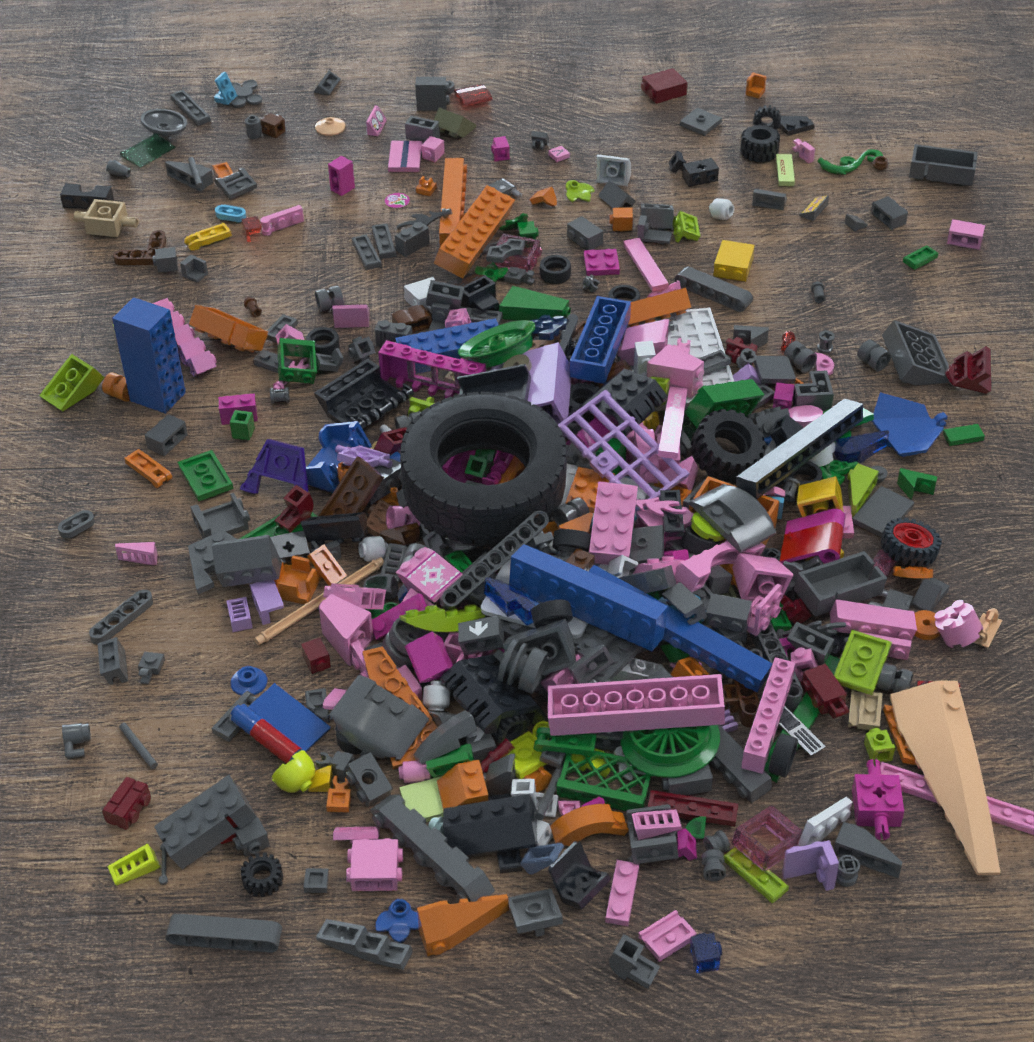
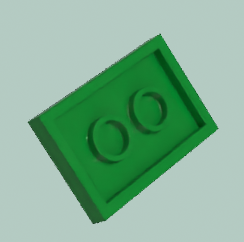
M213 450L177 462L181 473L198 502L234 489L233 483Z

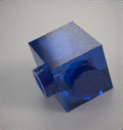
M699 933L691 936L690 953L696 973L719 970L722 947L720 941L716 942L714 933Z

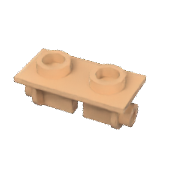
M991 608L986 614H982L980 622L984 629L980 630L978 633L980 637L973 643L989 648L1002 623V620L998 619L997 609Z

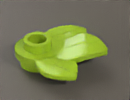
M570 180L566 183V196L571 202L576 201L577 198L590 202V193L595 191L592 186L575 180Z

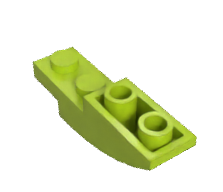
M437 605L425 607L423 611L416 609L408 610L405 615H400L399 618L410 625L425 630L458 631V623L484 618L485 614L476 605H467L464 607V610L459 611L457 609L445 611L438 608Z

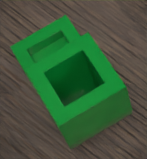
M477 449L475 456L470 455L465 473L478 478H486L488 473L491 472L492 466H494L493 462L497 450Z

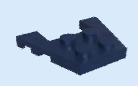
M543 315L539 319L530 320L536 326L532 333H537L539 340L551 341L554 339V335H560V330L561 332L566 330L567 319L563 318V316L552 318L550 315Z

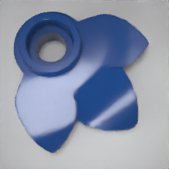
M396 899L391 903L387 911L382 912L378 916L375 926L376 931H389L392 939L397 943H401L408 938L410 929H419L418 914L411 910V906L407 901Z

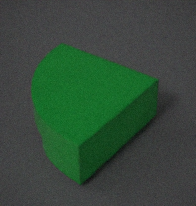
M706 816L696 817L685 826L696 839H703L705 837Z

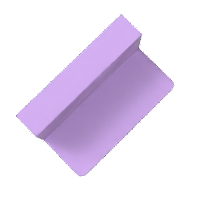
M274 580L250 584L252 599L263 625L269 624V612L284 608Z

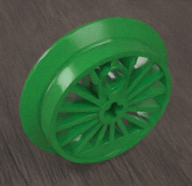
M519 320L485 330L466 341L459 348L458 354L460 357L468 358L470 361L486 364V368L503 364L515 355L524 354L532 347L533 340L531 334L535 330V323L530 320Z
M718 725L623 731V738L620 741L624 756L635 768L652 776L674 778L692 774L705 767L714 758L720 745V731ZM677 745L682 752L676 753L675 746ZM670 747L671 754H665L666 749Z

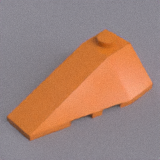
M507 894L484 896L474 902H468V899L465 898L460 899L459 903L448 904L446 900L418 907L419 934L427 957L440 955L452 949L509 911Z

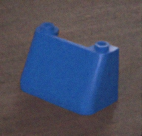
M358 421L325 424L320 430L318 438L323 448L306 467L308 485L330 493L335 491L340 483L337 472L338 464L342 462L337 460L338 453L335 450L337 445L350 448L360 445L372 448Z

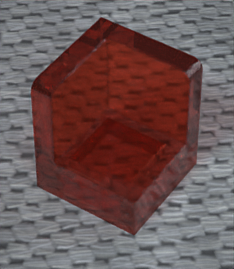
M258 216L242 219L244 235L247 242H251L250 234L260 233L262 229Z

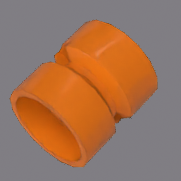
M114 372L106 375L102 384L103 392L122 401H130L125 377Z

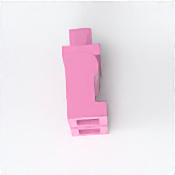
M331 583V586L324 587L323 597L327 598L330 594H333L363 609H383L386 590L362 588L355 584Z

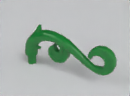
M868 149L857 160L850 156L840 158L841 166L834 165L822 157L817 162L821 165L822 169L829 173L846 175V173L856 170L866 156L867 161L873 162L876 157L883 156V154L878 150Z

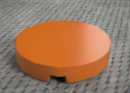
M895 566L893 568V575L906 578H933V570L917 566H908L905 569H901V566Z

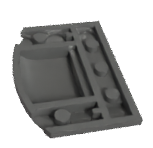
M723 484L689 501V505L740 553L776 534L773 521L766 509L752 495L738 487Z
M361 675L356 677L329 714L331 720H334L337 730L352 745L365 753L371 752L375 757L382 759L384 757H396L395 760L403 758L429 721V718L413 704L409 705L377 685L376 681Z

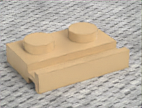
M852 690L848 727L857 726L858 729L864 730L880 729L883 693L874 692L872 696Z

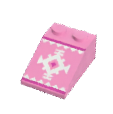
M427 547L419 549L414 557L404 562L400 569L396 571V574L408 590L412 588L417 593L422 594L424 598L434 603L440 599L446 589L463 575L435 551Z

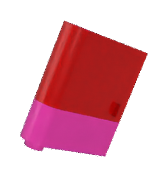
M830 509L787 521L779 562L783 564L784 561L793 562L816 555L819 556L824 564L840 559L846 519L845 513L840 509Z

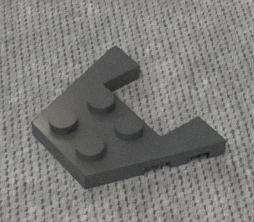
M223 530L188 545L198 595L214 588V582L207 574L215 570L212 543L237 540V538Z

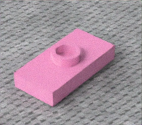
M378 826L336 827L333 831V840H350V843H353V840L378 839L380 836V827Z

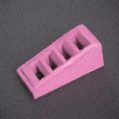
M155 542L115 544L118 560L147 565L157 564L158 555Z
M677 810L632 814L638 840L682 829ZM672 818L673 823H669L668 819Z

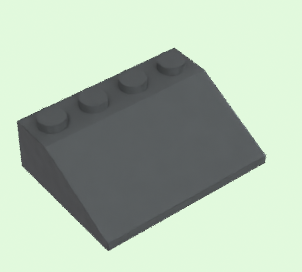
M893 320L882 334L888 351L891 353L899 379L903 383H910L912 385L949 383L945 376L949 365L935 334Z

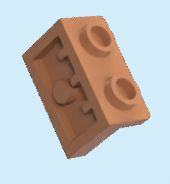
M382 499L376 505L372 504L367 511L370 514L369 517H366L368 532L373 536H380V531L388 530L386 512L391 505Z

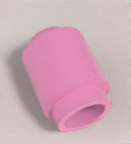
M419 761L403 762V766H399V779H404V784L430 779L426 762L423 764Z

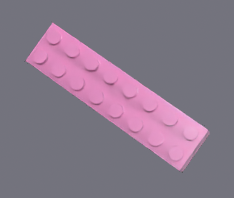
M721 674L548 686L550 735L725 724V710Z

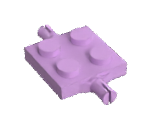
M337 445L335 449L338 453L337 460L344 462L348 466H351L357 456L364 459L372 467L384 466L391 468L392 461L389 460L390 454L359 445L350 448Z

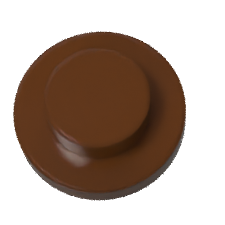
M883 156L876 157L872 164L873 167L877 170L886 169L888 167L887 158Z

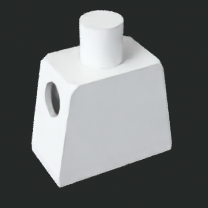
M434 277L405 285V300L411 306L423 305L427 311L429 310L432 313V307L426 306V299L430 281H435Z

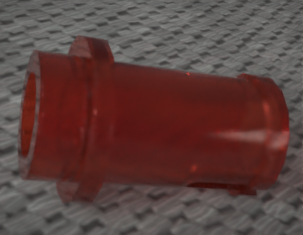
M787 331L782 335L781 351L783 353L788 345L796 339L793 332Z

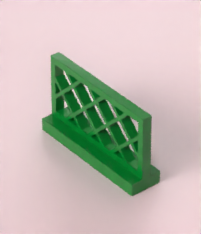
M594 751V756L582 755L584 760L574 764L571 759L572 754L567 753L562 773L556 786L559 797L584 803L601 797L604 799L605 804L610 805V808L622 811L644 808L652 775L645 774L638 777L634 772L637 768L630 764L624 756ZM597 758L603 759L606 764L597 769L591 762ZM588 763L593 771L583 776L578 768ZM623 763L627 768L617 773L613 765ZM609 768L613 776L604 780L600 772ZM572 771H575L579 776L574 781L565 780L566 775ZM630 772L635 780L625 785L621 777ZM596 775L600 783L595 786L589 785L586 780ZM617 779L622 787L617 790L610 789L607 784ZM639 784L642 794H632L629 789Z

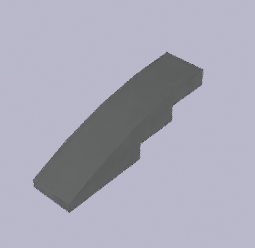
M326 919L316 936L317 941L337 950L400 970H404L413 953L411 945L391 942L388 936L368 932L365 926Z

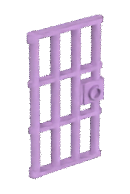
M607 390L601 392L597 397L558 424L562 433L582 453V456L590 461V466L602 478L606 477L609 480L608 483L622 484L619 480L628 474L650 497L648 499L660 498V490H671L690 475L685 468L682 469L673 459L663 457L661 458L679 476L670 482L649 460L655 453L658 454L660 443L657 444L635 421V418L631 417L611 397ZM604 400L625 422L616 427L595 405ZM589 410L610 433L602 438L581 415ZM575 420L596 443L587 448L567 426ZM630 426L652 449L643 454L621 431ZM614 436L637 458L631 465L607 443ZM601 447L604 452L596 457L593 452ZM643 464L664 487L655 492L634 469ZM620 466L623 470L615 476L611 471Z

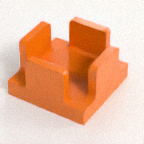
M292 556V565L282 562L279 579L274 580L282 600L305 605L310 602L322 576L317 569L312 568L310 559Z

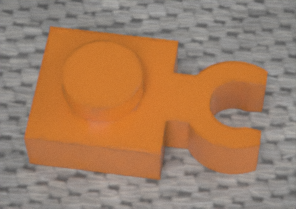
M334 776V789H329L327 812H349L351 800L350 783L345 777V782L340 784L338 783L337 776Z

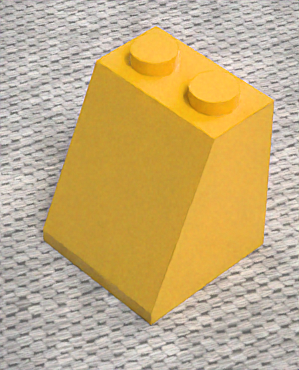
M837 477L799 486L797 505L802 517L830 509H840L844 512L841 488Z

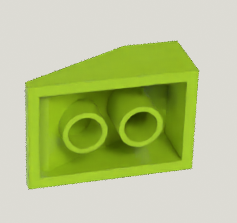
M71 354L39 396L59 410L65 411L93 393L105 377L95 368Z

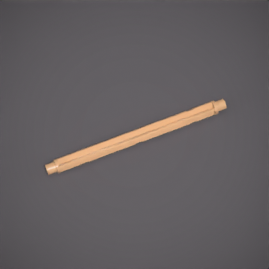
M381 557L372 560L369 564L338 584H356L373 572L378 571L383 566L384 560ZM324 593L265 631L260 632V635L254 638L255 643L258 646L264 642L267 643L271 638L318 609L320 603L326 599L323 597Z

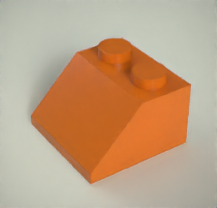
M479 760L458 763L437 780L443 811L444 808L488 801V792Z

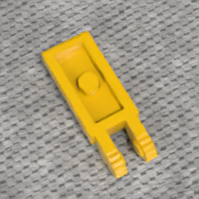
M222 223L187 236L184 242L190 250L195 251L200 249L201 246L231 237L232 233L227 225Z

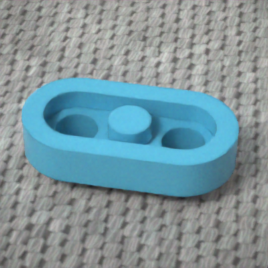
M219 205L215 208V214L218 219L237 223L246 219L244 208L230 205Z

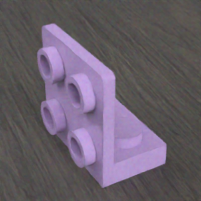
M817 841L810 845L794 846L785 851L782 871L783 878L787 879L816 872L817 879L820 883H823L825 891L834 889L839 862L830 841Z

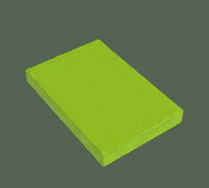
M851 630L834 673L840 685L873 696L892 642Z

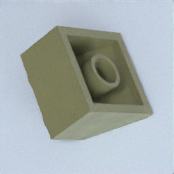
M440 107L434 118V121H439V132L445 133L447 131L449 132L448 135L457 138V136L464 138L477 126L465 117Z

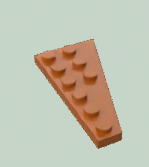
M383 646L362 651L368 678L376 681L377 685L409 705L413 704L429 718L428 723L403 758L395 760L396 757H390L392 769H397L399 766H403V762L417 761L414 753L422 742L438 727L415 692L411 690L406 679L402 677Z

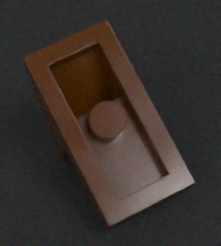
M416 522L380 531V537L388 543V546L390 543L399 545L420 541L419 525Z

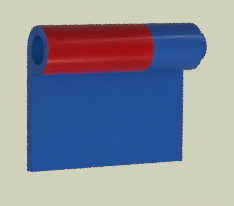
M275 683L250 706L246 704L237 705L231 711L232 722L285 764L294 759L292 757L294 754L302 750L307 752L331 729L327 723Z

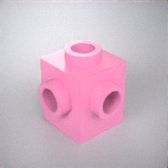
M467 309L450 310L445 320V327L449 328L471 323Z

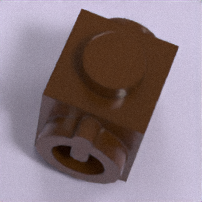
M269 113L261 119L262 133L274 138L279 137L286 131L284 118L280 115Z

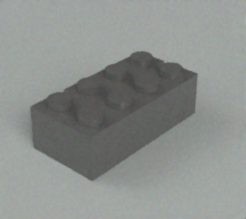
M914 144L909 178H926V180L972 186L978 152Z
M863 551L798 572L794 590L816 617L830 612L836 599L858 603L881 595L887 577L878 566L874 567V561Z
M227 775L154 827L163 841V845L170 858L181 869H184L237 832L226 819L227 816H230L240 829L256 819L257 816L241 788L230 775Z

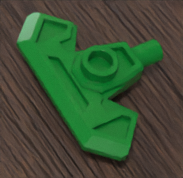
M833 460L819 468L822 471L823 479L837 477L838 483L841 485L845 480V477L842 475L849 473L851 469L854 470L858 463L857 461L847 463V461Z

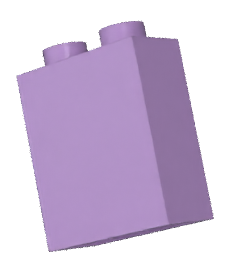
M558 342L526 351L523 354L528 356L532 364L529 371L531 383L528 401L531 402V405L535 404L542 411L547 412L557 424L568 418L571 387L570 363ZM504 363L493 366L491 370L501 369Z

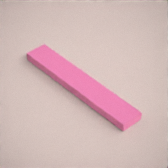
M640 238L623 241L625 249L652 292L668 289L669 284Z

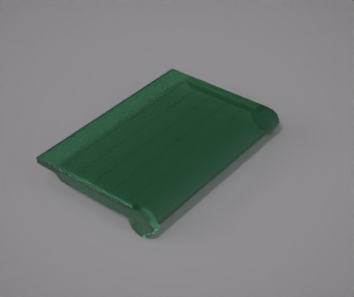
M153 134L127 150L121 151L120 155L141 168L176 147L159 135Z

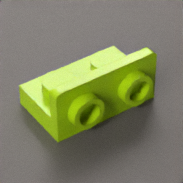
M679 211L678 215L673 218L672 224L675 241L679 243L683 236L687 239L698 241L701 236L697 217Z

